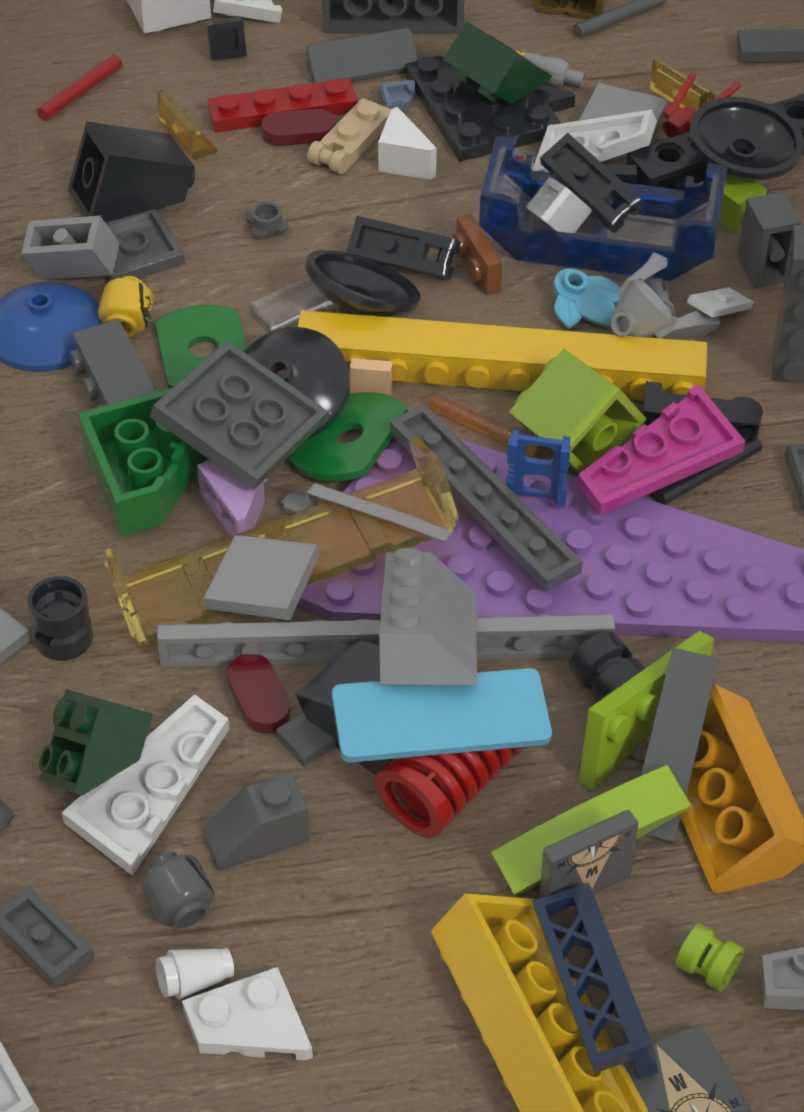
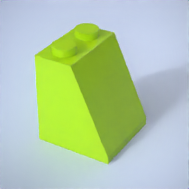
M565 349L557 357L547 362L539 378L529 389L524 390L518 396L515 405L509 411L523 427L536 437L563 440V436L571 437L569 465L578 473H581L616 445L620 447L632 437L633 432L639 429L646 421L645 416L617 386Z

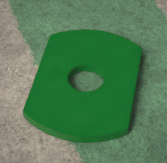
M217 305L190 306L173 311L155 322L168 388L175 387L208 358L192 355L189 350L194 344L209 342L219 348L226 341H229L242 351L247 348L238 310Z
M375 392L348 394L346 403L338 417L324 431L312 438L306 439L289 458L291 464L301 474L321 481H343L366 476L393 438V435L390 433V421L407 413L408 409L404 403L386 394ZM347 430H363L362 435L352 442H336L337 437Z

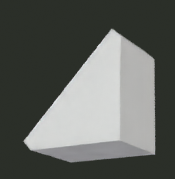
M398 107L391 109L378 142V171L428 180L435 178L437 148Z
M551 177L547 179L526 206L527 209L568 241L593 211L572 191Z

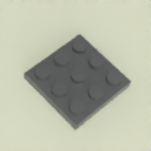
M226 341L155 403L150 417L247 487L255 490L324 423L328 411L232 343Z

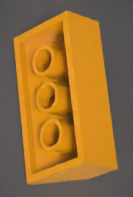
M714 685L686 795L692 808L682 813L681 820L712 892L719 894L783 878L804 863V818L749 701L718 685Z

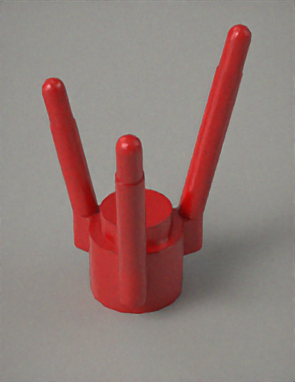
M693 72L688 75L671 105L662 112L666 118L662 128L668 138L689 132L696 110L691 106H685L684 108H679L696 78ZM735 82L713 100L730 97L740 89L741 83Z

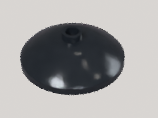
M725 97L712 100L695 112L689 128V136L693 148L708 165L725 175L743 180H768L788 173L798 164L804 149L802 133L797 124L787 114L770 104L751 98Z
M334 250L314 251L307 257L305 269L310 280L330 302L340 307L341 312L344 314L391 317L406 314L418 306L421 295L417 287L398 272L378 262Z
M303 327L281 328L259 337L243 351L274 374H277L282 369H287L285 375L280 378L328 411L324 423L307 439L324 431L342 411L350 389L349 368L341 350L326 335Z

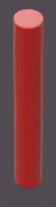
M115 54L107 58L37 109L38 116L44 121L50 119L122 66L121 59Z

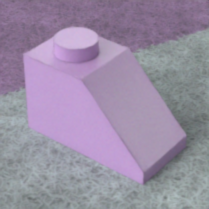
M211 460L197 465L200 495L232 539L235 535L251 537L265 503L264 483H267V478L255 490H252Z

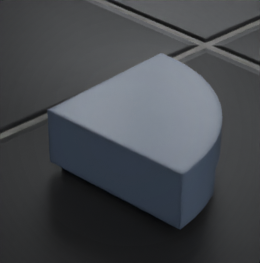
M408 80L379 84V97L382 106L390 109L398 107L402 112L407 110L415 98V81Z

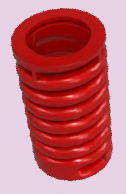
M525 747L394 758L375 776V788L383 805L401 825L421 837L434 838L452 822L454 815H459L464 810L466 804L471 803L475 799L477 792L483 791L489 781L497 777L500 769H505L511 762V758L518 756ZM392 787H393V789H394L396 795L400 798V800H401V801L403 802V804L406 806L405 808H403V807L401 806V804L398 802V800L396 799V797H395V795H394V793H393V791H392ZM409 810H411L414 814H416L418 817L425 821H421L412 816L410 813H408Z

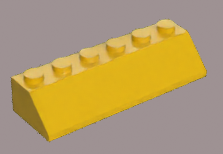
M465 893L434 926L431 933L437 943L443 961L447 964L461 992L464 1003L468 1006L481 1032L482 1040L488 1047L503 1077L504 1085L510 1091L519 1111L649 1112L624 1064L594 1073L532 903L535 899ZM571 977L572 982L575 986L578 980ZM584 991L580 998V1003L593 1008ZM587 1019L589 1027H591L594 1021ZM603 1027L595 1041L599 1053L615 1048Z

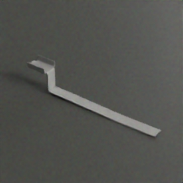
M317 483L311 486L306 492V496L295 492L293 494L288 493L281 502L284 504L283 512L304 520H308L307 514L315 506H319L318 497L401 525L446 542L453 533V531Z

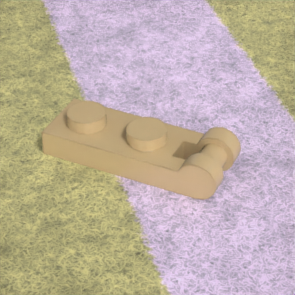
M362 98L320 142L314 141L311 144L307 153L308 161L318 166L326 164L331 171L344 174L382 134L391 109Z

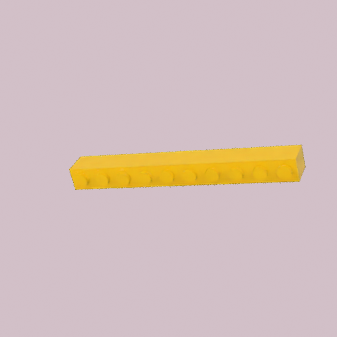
M301 310L298 327L313 329L330 338L338 346L346 359L349 373L351 358L393 361L392 381L524 391L529 389L539 378L547 362L557 357L563 349L617 386L629 400H644L646 381L662 383V392L687 395L688 391L697 384L704 390L706 382L707 342Z

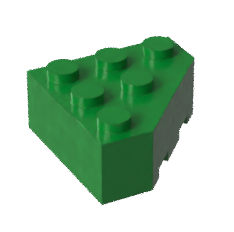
M172 388L78 413L84 452L121 537L162 525L197 473V465L203 463L206 459L203 454L150 417L153 405Z

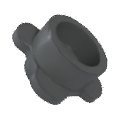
M260 202L246 214V222L252 225V235L257 238L284 233L289 228L288 222L282 218L281 207L274 202Z

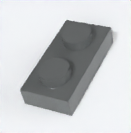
M30 886L0 908V934L54 989L58 988L94 959L93 948Z

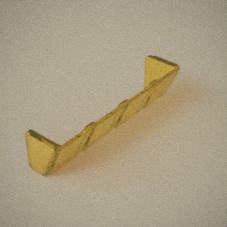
M418 437L409 440L417 469L348 494L408 514L450 531H454V527L457 526L455 520L459 519L443 464ZM330 501L237 534L317 545L320 556L307 585L375 561L379 554L395 552L401 548H410L435 539L401 525ZM234 536L124 576L112 548L104 550L107 561L103 563L132 639L137 638L138 643L148 645L157 641L158 625H175L178 623L204 624L210 620L211 616L219 613L223 616L231 614V612L206 609L203 598Z

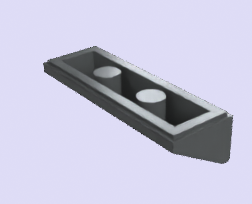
M409 28L313 43L306 47L307 67L314 83L350 78L351 82L405 73V63L418 60L413 36Z

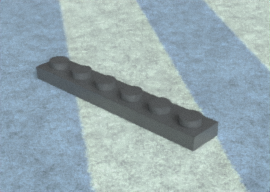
M425 404L390 421V433L546 593L582 573L583 561Z

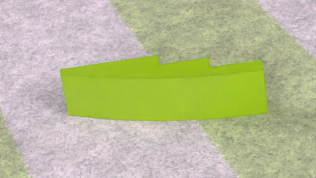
M665 765L558 815L491 853L513 894L516 897H520L540 885L543 849L625 810H630L639 822L637 840L691 809L692 806L668 765Z

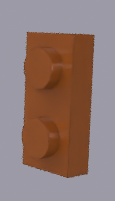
M469 213L458 216L456 234L452 236V238L461 241L459 253L456 255L464 258L468 265L471 279L474 282H479L486 295L500 292L502 279L501 259L473 215Z

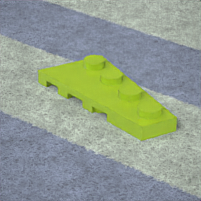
M699 630L675 648L711 656L714 638ZM672 650L589 708L579 784L594 791L652 732Z

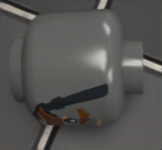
M167 852L156 857L149 865L150 870L144 876L141 888L157 920L162 924L174 925L175 928L182 929L192 926L205 918L210 911L208 906L212 903L215 893L199 860L187 854L177 856L175 852Z

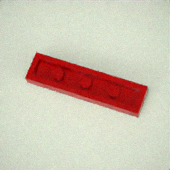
M350 78L332 79L311 84H296L290 87L269 90L261 89L255 92L234 95L226 94L220 97L207 98L208 111L214 133L262 126L264 117L274 112L323 109L333 115L347 114L358 103Z

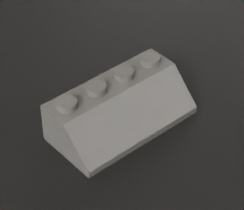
M401 548L395 552H386L379 630L380 685H477V593L432 552H421L416 548Z

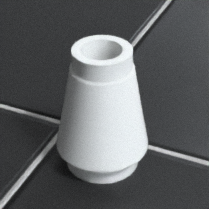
M228 948L168 950L166 956L157 957L156 974L162 995L165 998L175 996L177 1000H180L222 982L224 979L232 978L234 976V965Z

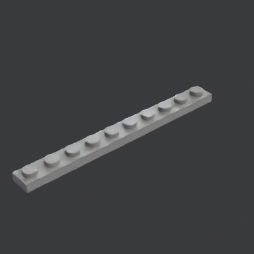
M584 614L571 616L539 615L477 618V660L571 658L575 650L591 636L603 631L615 632L614 615ZM380 620L268 621L265 623L223 622L220 624L178 623L175 625H158L157 642L160 666H229L233 659L243 654L262 655L272 665L326 664L332 662L356 639L379 645Z

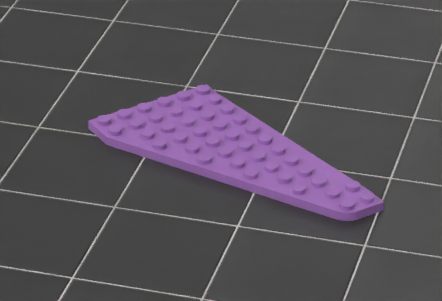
M393 436L368 474L353 479L343 493L408 514L453 531V533L446 542L401 525L335 503L304 542L317 545L320 556L296 607L327 621L380 620L386 552H395L401 548H416L421 552H432L477 593V618L539 615L571 616L584 614L614 615L615 633L617 635L689 638L700 630L714 639L804 642V549L642 497L599 515L578 488V477L565 473L567 474L565 507H557V499L516 494L583 561L582 573L546 593ZM462 440L506 484L509 468L507 454ZM524 475L523 483L527 487L551 488V479L549 477Z

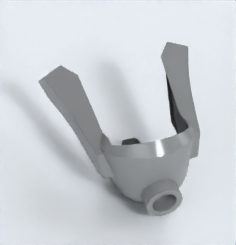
M654 252L644 266L627 278L618 290L617 294L621 299L613 311L611 327L618 336L679 339L691 336H705L719 330L720 321L718 316L712 318L700 310L680 318L672 316L664 302L646 284L656 272L667 267V258Z

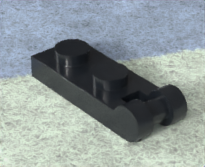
M569 133L565 134L540 157V164L593 210L592 212L601 219L605 227L613 233H616L625 225L624 220L630 214L636 215L644 208L640 197ZM613 196L620 201L614 209L607 203Z
M357 216L346 253L358 255L380 264L431 275L443 280H451L454 270L451 267L454 254L459 253L461 241L443 235ZM430 247L439 250L436 262L426 260Z

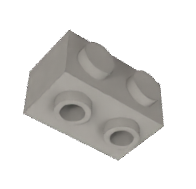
M101 216L34 220L28 223L21 255L42 280L113 275L120 242Z

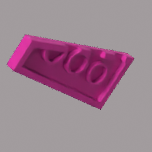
M697 384L688 391L687 397L678 404L673 402L662 410L661 417L649 426L644 424L633 432L632 439L621 447L616 445L579 473L577 486L598 514L602 515L742 453L746 441L699 384Z

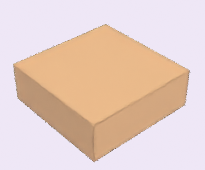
M351 358L350 394L375 392L392 396L393 361Z

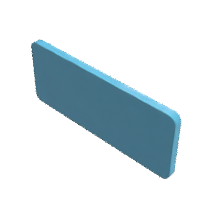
M532 668L478 672L477 685H380V681L338 684L332 689V704L340 755L346 762L539 746L548 744L552 736L540 675L538 671Z

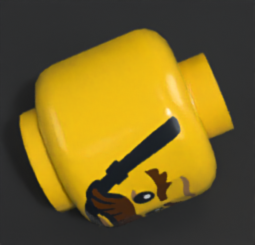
M125 276L113 279L104 287L98 308V318L102 324L119 319L128 337L141 333L148 326L154 303V295L150 288L136 277Z

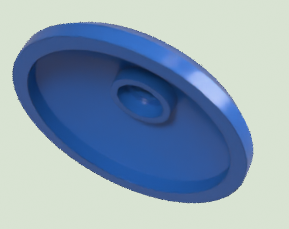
M36 282L20 286L0 298V361L10 367L31 372L54 371L71 366L69 351L75 350L73 332L102 324L98 318V302L84 290L60 282Z

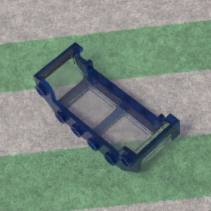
M496 136L480 195L479 226L515 260L632 276L644 266L655 252L667 258V267L656 272L651 279L660 278L665 281H671L713 258L728 166L708 163L706 178L700 183H693L694 177L687 176L685 190L625 183L640 197L644 208L636 215L630 214L624 220L625 225L616 233L608 230L601 219L593 212L589 214L575 233L559 232L552 229L526 208L549 177L556 181L558 180L551 173L533 171V155H526L525 161L518 159L513 151L515 138ZM613 196L607 203L614 209L620 201Z

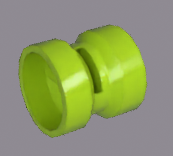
M698 923L684 941L676 958L675 966L687 974L697 973L703 976L708 986L721 992L734 976L745 949L731 940L726 942L719 940L715 937L712 929Z

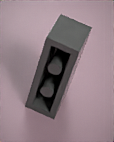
M119 319L73 332L75 350L69 351L71 364L77 375L83 374L82 382L86 396L90 402L96 400L98 404L96 408L156 392Z

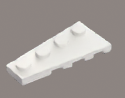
M194 694L146 737L138 762L85 795H81L62 812L64 824L133 876L230 730L229 718Z

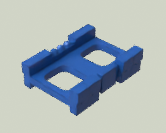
M512 430L507 451L509 468L506 485L515 494L557 499L556 506L565 507L567 496V474L565 473L569 468L571 437L563 436V440L520 435V430ZM527 445L550 447L554 450V456L551 460L530 458L526 456L525 448ZM524 475L549 477L551 479V488L527 487L523 483Z

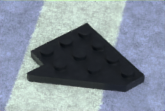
M439 55L405 63L406 78L415 81L416 94L459 162L543 141L548 125L561 124L554 112L575 107L576 95L573 92L545 84L512 104L498 97L496 102H493L477 91L480 84L473 80L468 85L451 74L455 67L444 61V57Z

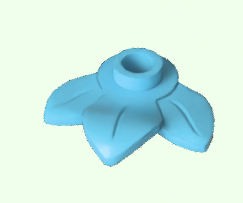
M567 268L559 271L553 281L556 297L553 308L559 321L567 329L576 326L582 318L598 326L612 329L611 319L615 310L614 304L618 303L621 299L617 294L620 287L603 276H587L577 269Z

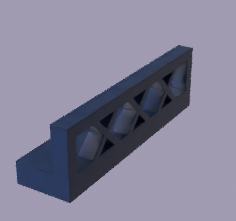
M589 882L532 901L594 1073L632 1061L639 1079L659 1073L652 1042ZM574 905L577 917L570 929L550 922L549 913ZM557 938L563 939L560 945ZM573 944L590 950L592 957L585 969L567 963L564 960ZM571 977L578 980L575 986L572 982ZM588 984L605 990L607 999L601 1010L580 1003V998ZM587 1019L594 1021L591 1027H589ZM604 1025L620 1031L625 1044L599 1053L595 1041Z

